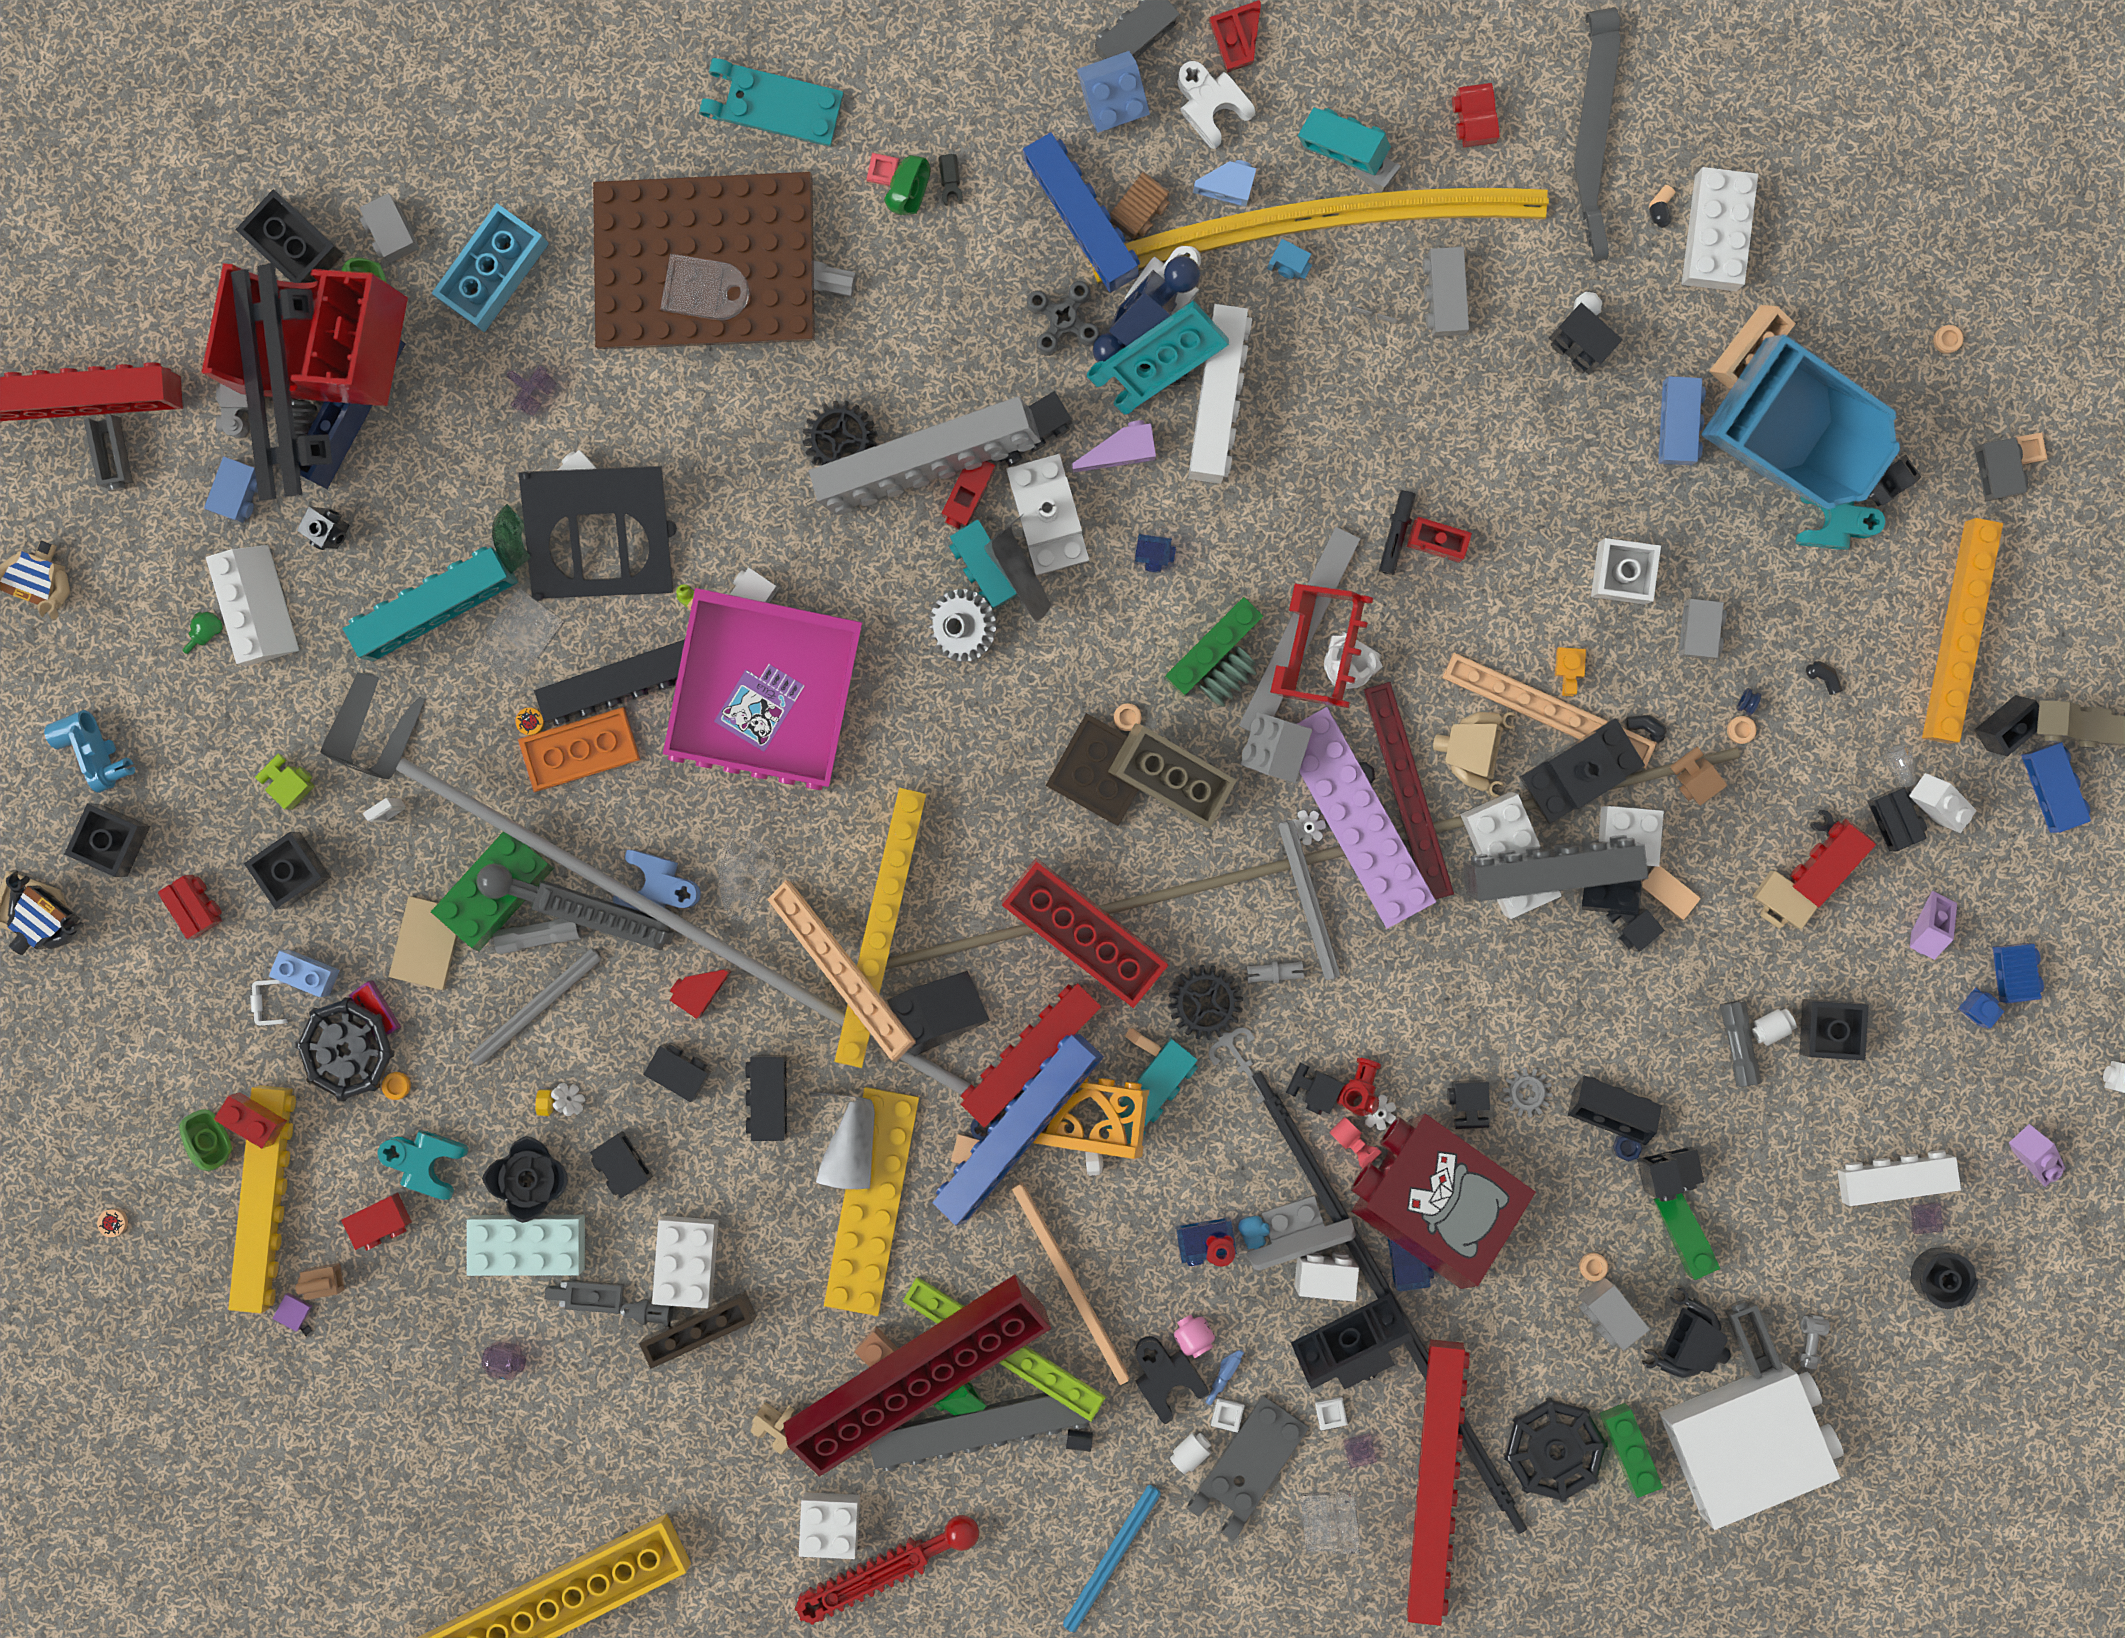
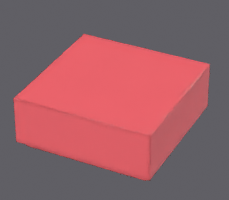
M872 153L867 182L890 186L891 178L899 166V158Z

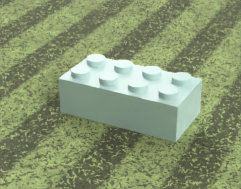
M473 1215L467 1219V1276L580 1275L585 1270V1215H540L525 1223L517 1221L510 1215Z

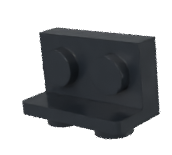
M1642 880L1584 887L1582 910L1639 916L1643 882Z

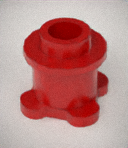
M1211 1235L1207 1238L1208 1250L1206 1258L1208 1262L1219 1267L1232 1263L1236 1253L1233 1246V1238L1229 1235L1223 1238H1216ZM1224 1248L1226 1252L1220 1256L1216 1254L1217 1250Z

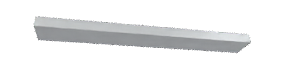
M1335 527L1307 585L1336 589L1361 538ZM1316 597L1304 654L1332 598ZM1293 613L1239 724V727L1251 732V723L1255 719L1257 712L1274 717L1283 697L1270 693L1276 665L1285 667L1289 665L1300 616Z

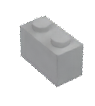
M390 193L359 207L363 215L360 221L368 234L372 233L375 239L372 245L379 258L384 257L388 262L392 263L420 249L396 199Z
M1697 599L1684 601L1678 656L1709 660L1718 658V654L1722 653L1724 645L1723 637H1720L1721 626L1725 625L1727 616L1726 610H1723L1724 602Z

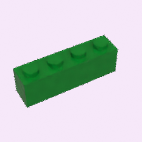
M1243 597L1164 678L1184 697L1264 616Z

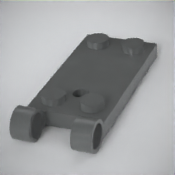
M1262 1395L1239 1428L1238 1433L1235 1434L1193 1495L1195 1499L1191 1498L1186 1509L1199 1517L1207 1508L1210 1499L1214 1497L1233 1510L1228 1518L1230 1523L1223 1525L1221 1533L1234 1541L1263 1495L1308 1431L1309 1426L1265 1395ZM1236 1476L1244 1477L1245 1480L1242 1485L1234 1483Z

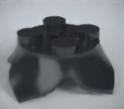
M525 1136L513 1143L507 1157L496 1160L487 1168L482 1180L489 1193L506 1202L507 1211L510 1216L521 1223H525L539 1217L552 1200L559 1198L563 1194L568 1184V1175L564 1166L550 1155L547 1147L542 1142L533 1137ZM529 1171L535 1177V1181L531 1183L530 1187L527 1186L528 1182H523V1176H527Z

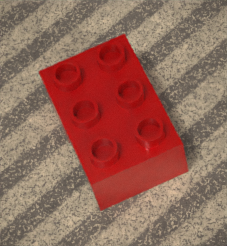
M223 263L201 373L239 394L246 395L231 272L242 269L234 264ZM312 269L311 275L317 279L316 282L293 283L277 280L279 298H281L280 290L310 289L312 290L314 305L312 320L282 319L291 398L388 406L408 297L373 273ZM249 272L253 304L260 303L258 275ZM264 323L256 325L263 391L264 396L272 397Z

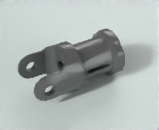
M642 1299L636 1304H624L620 1309V1313L623 1317L633 1318L641 1325L651 1322L661 1323L665 1327H670L673 1318V1306L656 1305L650 1303L649 1299ZM652 1312H661V1315L653 1314Z

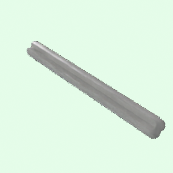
M1293 820L1283 821L1278 824V828L1322 972L1326 980H1332L1340 976V970L1297 829Z
M590 949L476 1048L469 1055L471 1061L479 1066L489 1059L602 960L598 951Z

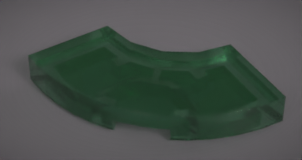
M506 504L493 520L492 538L500 560L510 574H512L531 557L522 542L524 522Z

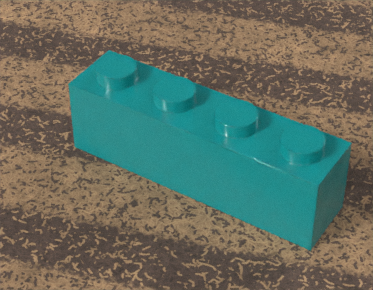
M1171 1037L1135 1081V1083L1142 1084L1141 1089L1149 1090L1144 1127L1149 1121L1154 1123L1163 1112V1109L1160 1108L1167 1099L1172 1101L1181 1089L1178 1087V1084L1184 1077L1189 1079L1198 1068L1195 1064L1198 1059ZM1123 1096L1119 1104L1122 1107L1128 1105V1108L1124 1112L1119 1113L1121 1118H1126L1134 1112L1135 1104L1130 1097ZM1133 1121L1123 1124L1128 1144H1131ZM1112 1125L1103 1127L1104 1129H1113Z

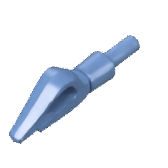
M1238 1350L1222 1360L1219 1375L1212 1384L1213 1389L1205 1401L1208 1405H1212L1218 1393L1223 1392L1228 1380L1235 1373L1244 1354L1242 1350Z

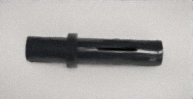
M1400 490L1394 514L1390 515L1392 522L1379 572L1395 575L1406 530L1412 522L1410 515L1416 496L1413 492ZM1396 535H1397L1396 542H1395V546H1394V550H1393L1392 557H1391L1390 555H1391V552H1392V548H1393V544H1394V541H1395V537H1396Z

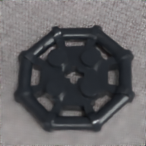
M344 997L342 1001L321 1008H313L309 1012L310 1017L299 1041L295 1042V1048L299 1050L307 1075V1083L309 1085H316L335 1096L338 1101L343 1102L347 1098L368 1091H377L380 1088L383 1074L390 1059L394 1057L395 1052L391 1049L382 1022L384 1020L382 1015H376L356 1004L352 998ZM342 1013V1021L332 1024L328 1017ZM355 1015L366 1021V1025L363 1026L355 1022L353 1016ZM319 1025L324 1029L319 1041H311ZM371 1031H374L379 1048H375V1045L371 1044L369 1038L372 1037ZM347 1042L349 1044L348 1049L351 1051V1054L344 1055L341 1050V1045H344ZM311 1050H317L316 1059L322 1065L318 1069L316 1068ZM374 1056L378 1057L373 1071H370L369 1067ZM327 1072L339 1078L338 1085L323 1076ZM360 1074L363 1082L350 1086V1077Z
M1545 1398L1543 1403L1521 1416L1513 1418L1514 1424L1507 1451L1503 1455L1504 1460L1508 1461L1521 1483L1523 1492L1557 1499L1560 1503L1567 1502L1569 1497L1593 1483L1597 1484L1599 1482L1598 1475L1605 1448L1608 1447V1441L1601 1435L1589 1414L1590 1410L1585 1406L1580 1408L1554 1401L1552 1398ZM1556 1413L1574 1417L1571 1425L1556 1421ZM1547 1414L1548 1422L1536 1429L1529 1425ZM1582 1425L1589 1434L1591 1441L1583 1442L1577 1430ZM1524 1431L1530 1435V1438L1527 1442L1526 1451H1519ZM1552 1445L1563 1446L1560 1450V1457H1556L1554 1454L1549 1455ZM1586 1451H1593L1589 1468L1587 1469L1583 1467V1457L1586 1455ZM1530 1460L1535 1469L1531 1476L1528 1475L1521 1461ZM1578 1472L1582 1475L1579 1479L1567 1486L1565 1485L1564 1480ZM1542 1477L1552 1478L1556 1481L1557 1488L1540 1484L1539 1482Z

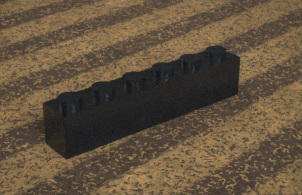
M685 639L534 690L544 722H553L554 726H559L570 722L569 717L578 713L580 717L589 716L596 713V707L606 705V708H612L621 705V699L632 696L634 700L649 695V689L658 687L659 691L674 687V681L678 678Z

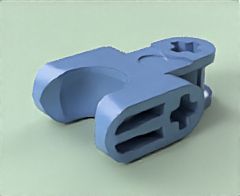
M636 850L626 851V861L640 867L645 874V885L638 891L639 894L664 908L666 904L678 908H689L698 903L701 897L699 886L693 881L675 876L678 866L677 862ZM687 887V892L691 894V897L682 901L683 896L679 895V891L685 890ZM613 895L612 901L615 904L639 910Z

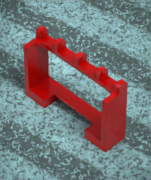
M1295 583L1289 611L1300 615L1288 667L1276 665L1270 693L1284 698L1349 708L1350 702L1343 700L1346 683H1355V677L1348 676L1353 655L1361 656L1362 650L1356 649L1355 643L1359 628H1367L1368 622L1361 621L1364 603L1372 604L1373 597L1360 595L1353 591ZM1317 596L1353 601L1338 675L1331 697L1295 691Z

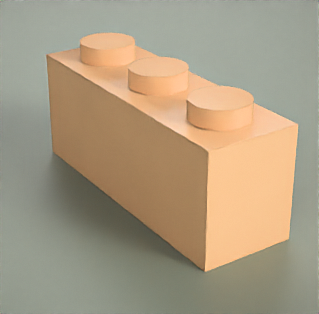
M1760 305L1709 372L1727 388L1732 389L1764 339L1782 334L1787 336L1796 323L1778 306Z

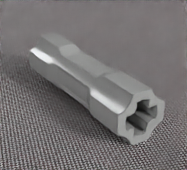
M560 918L524 927L501 929L493 934L497 954L516 952L524 948L555 942L562 943L582 938L580 925L577 926L576 923Z

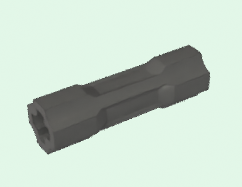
M1737 1000L1720 1004L1733 1059L1732 1067L1736 1086L1747 1087L1762 1083L1749 1029L1746 1001Z

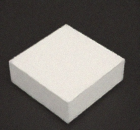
M1342 1396L1315 1401L1320 1430L1348 1425Z
M1217 1397L1211 1426L1238 1433L1245 1405Z

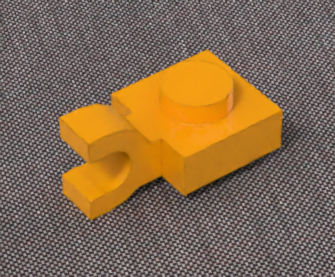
M1557 648L1555 676L1563 677L1562 696L1573 697L1577 694L1576 678L1585 677L1586 649Z

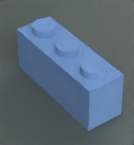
M1669 376L1663 380L1658 464L1693 465L1701 458L1703 444L1699 442V431H1702L1704 426V415L1700 414L1701 403H1704L1706 389L1702 386V378Z

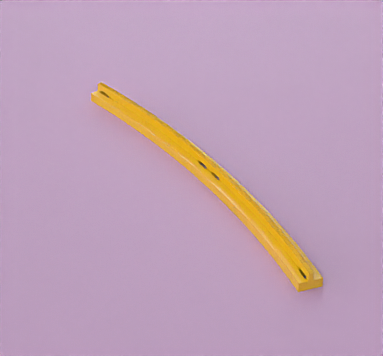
M1451 188L1361 194L1293 203L1230 215L1169 230L1128 242L1124 245L1128 251L1133 250L1140 261V265H1138V270L1144 269L1154 256L1163 263L1166 262L1173 251L1181 246H1192L1201 253L1235 244L1305 231L1403 220L1441 218L1545 219L1549 198H1547L1548 190L1519 188ZM1524 205H1540V207H1526ZM1335 213H1338V214H1339V215H1334V216L1323 217V215H1327V214H1335ZM1307 217H1310V218H1311V219H1307V220L1295 221V219H1300V218H1307ZM1090 263L1097 284L1101 283V278Z

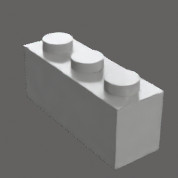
M1464 247L1430 249L1427 257L1423 258V274H1428L1429 285L1424 287L1425 302H1430V313L1426 314L1427 330H1432V337L1466 335L1469 331Z

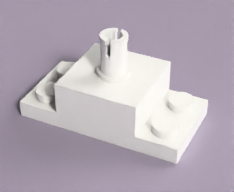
M1060 454L1007 468L1019 517L1023 515L1020 520L1036 576L1088 562L1089 557L1082 536L1081 525Z

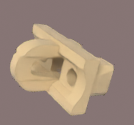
M765 1402L752 1421L754 1423L750 1431L758 1438H763L768 1432L776 1438L772 1443L773 1449L782 1455L789 1450L783 1423L790 1419L796 1410L789 1405L781 1414Z

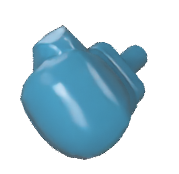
M1258 1215L1249 1216L1239 1222L1238 1229L1248 1249L1254 1248L1256 1250L1266 1244L1265 1237L1270 1234V1227L1268 1223L1263 1222L1261 1217Z

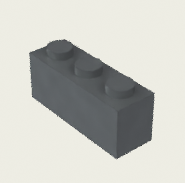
M1139 0L1137 8L1132 12L1129 10L1124 12L1118 18L1117 25L1111 30L1108 28L1104 29L1096 37L1095 52L1104 60L1130 51L1136 60L1179 23L1180 13L1169 0Z

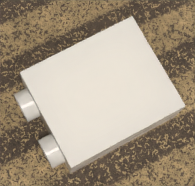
M1781 1362L1783 1367L1781 1370L1770 1367L1760 1371L1762 1377L1758 1379L1749 1375L1659 1412L1700 1515L1714 1530L1840 1479L1833 1460L1844 1456V1452L1830 1424L1821 1427L1818 1425L1812 1407L1822 1404V1398L1816 1383L1808 1372L1798 1375Z

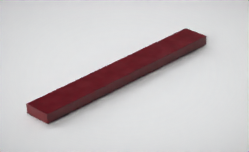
M1391 682L1366 688L1363 690L1414 862L1436 900L1454 895Z

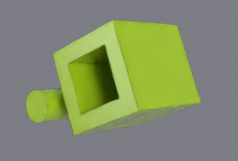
M278 753L255 778L261 784H264L271 778L273 782L265 791L283 809L293 810L315 787L310 781L313 777L301 766L299 768L287 766L282 771L280 767L287 760Z

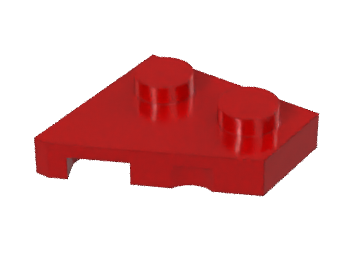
M1260 0L1209 17V23L1227 73L1251 65L1254 62L1261 9Z

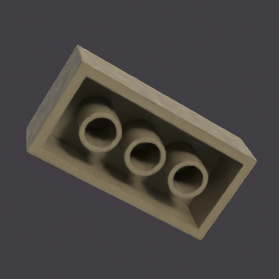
M1136 723L1108 771L1208 829L1211 828L1237 782L1233 777L1145 726Z

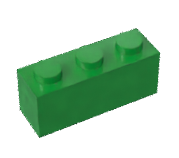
M1622 1403L1600 1412V1417L1631 1492L1637 1498L1662 1489V1483L1632 1409L1626 1403Z

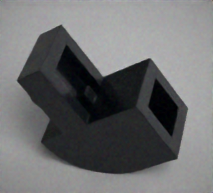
M1906 454L1890 464L1870 493L1871 498L1878 507L1892 501L1899 493L1918 482L1921 478V475Z

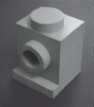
M1385 157L1381 169L1378 170L1375 176L1359 169L1356 170L1355 175L1378 193H1382L1397 175L1401 165L1395 164L1388 157Z

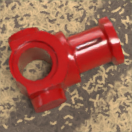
M1357 1058L1358 1067L1355 1078L1349 1080V1083L1343 1086L1337 1098V1105L1344 1106L1357 1116L1373 1115L1379 1107V1098L1375 1095L1376 1087L1373 1086L1377 1070L1381 1069V1064L1366 1058ZM1358 1096H1362L1361 1104L1354 1107L1355 1099Z

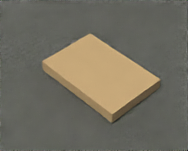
M408 896L389 977L445 990L458 936L431 913L432 909L438 904L437 902Z

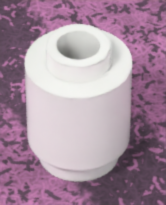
M1786 1008L1781 1011L1777 1009L1753 1022L1755 1027L1752 1028V1033L1758 1043L1763 1042L1766 1046H1769L1792 1034V1030L1796 1029L1797 1025L1793 1016Z
M1192 1432L1173 1450L1174 1454L1170 1457V1460L1184 1475L1188 1471L1193 1472L1211 1454L1209 1450L1211 1443L1203 1434L1199 1433L1196 1436Z

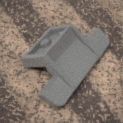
M1311 1195L1261 1212L1264 1223H1268L1270 1227L1269 1238L1271 1245L1247 1252V1256L1253 1269L1262 1270L1350 1241L1356 1236L1351 1218L1325 1226L1315 1196Z

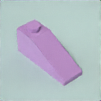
M1143 420L1129 422L1128 427H1123L1072 463L1073 473L1155 460L1156 453L1151 423L1145 424Z

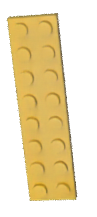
M864 1087L863 1098L872 1101L875 1111L870 1188L845 1189L824 1306L878 1316L919 1097Z

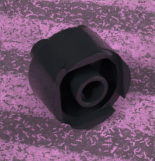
M1930 1248L1921 1253L1912 1265L1910 1281L1913 1288L1920 1297L1940 1308L1952 1309L1959 1306L1962 1307L1968 1304L1977 1292L1978 1279H1976L1973 1264L1967 1258L1951 1250Z

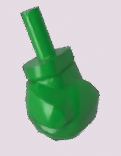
M212 612L196 613L190 623L191 630L188 632L192 639L182 651L185 654H189L197 643L205 646L215 634H219L223 630L220 619Z

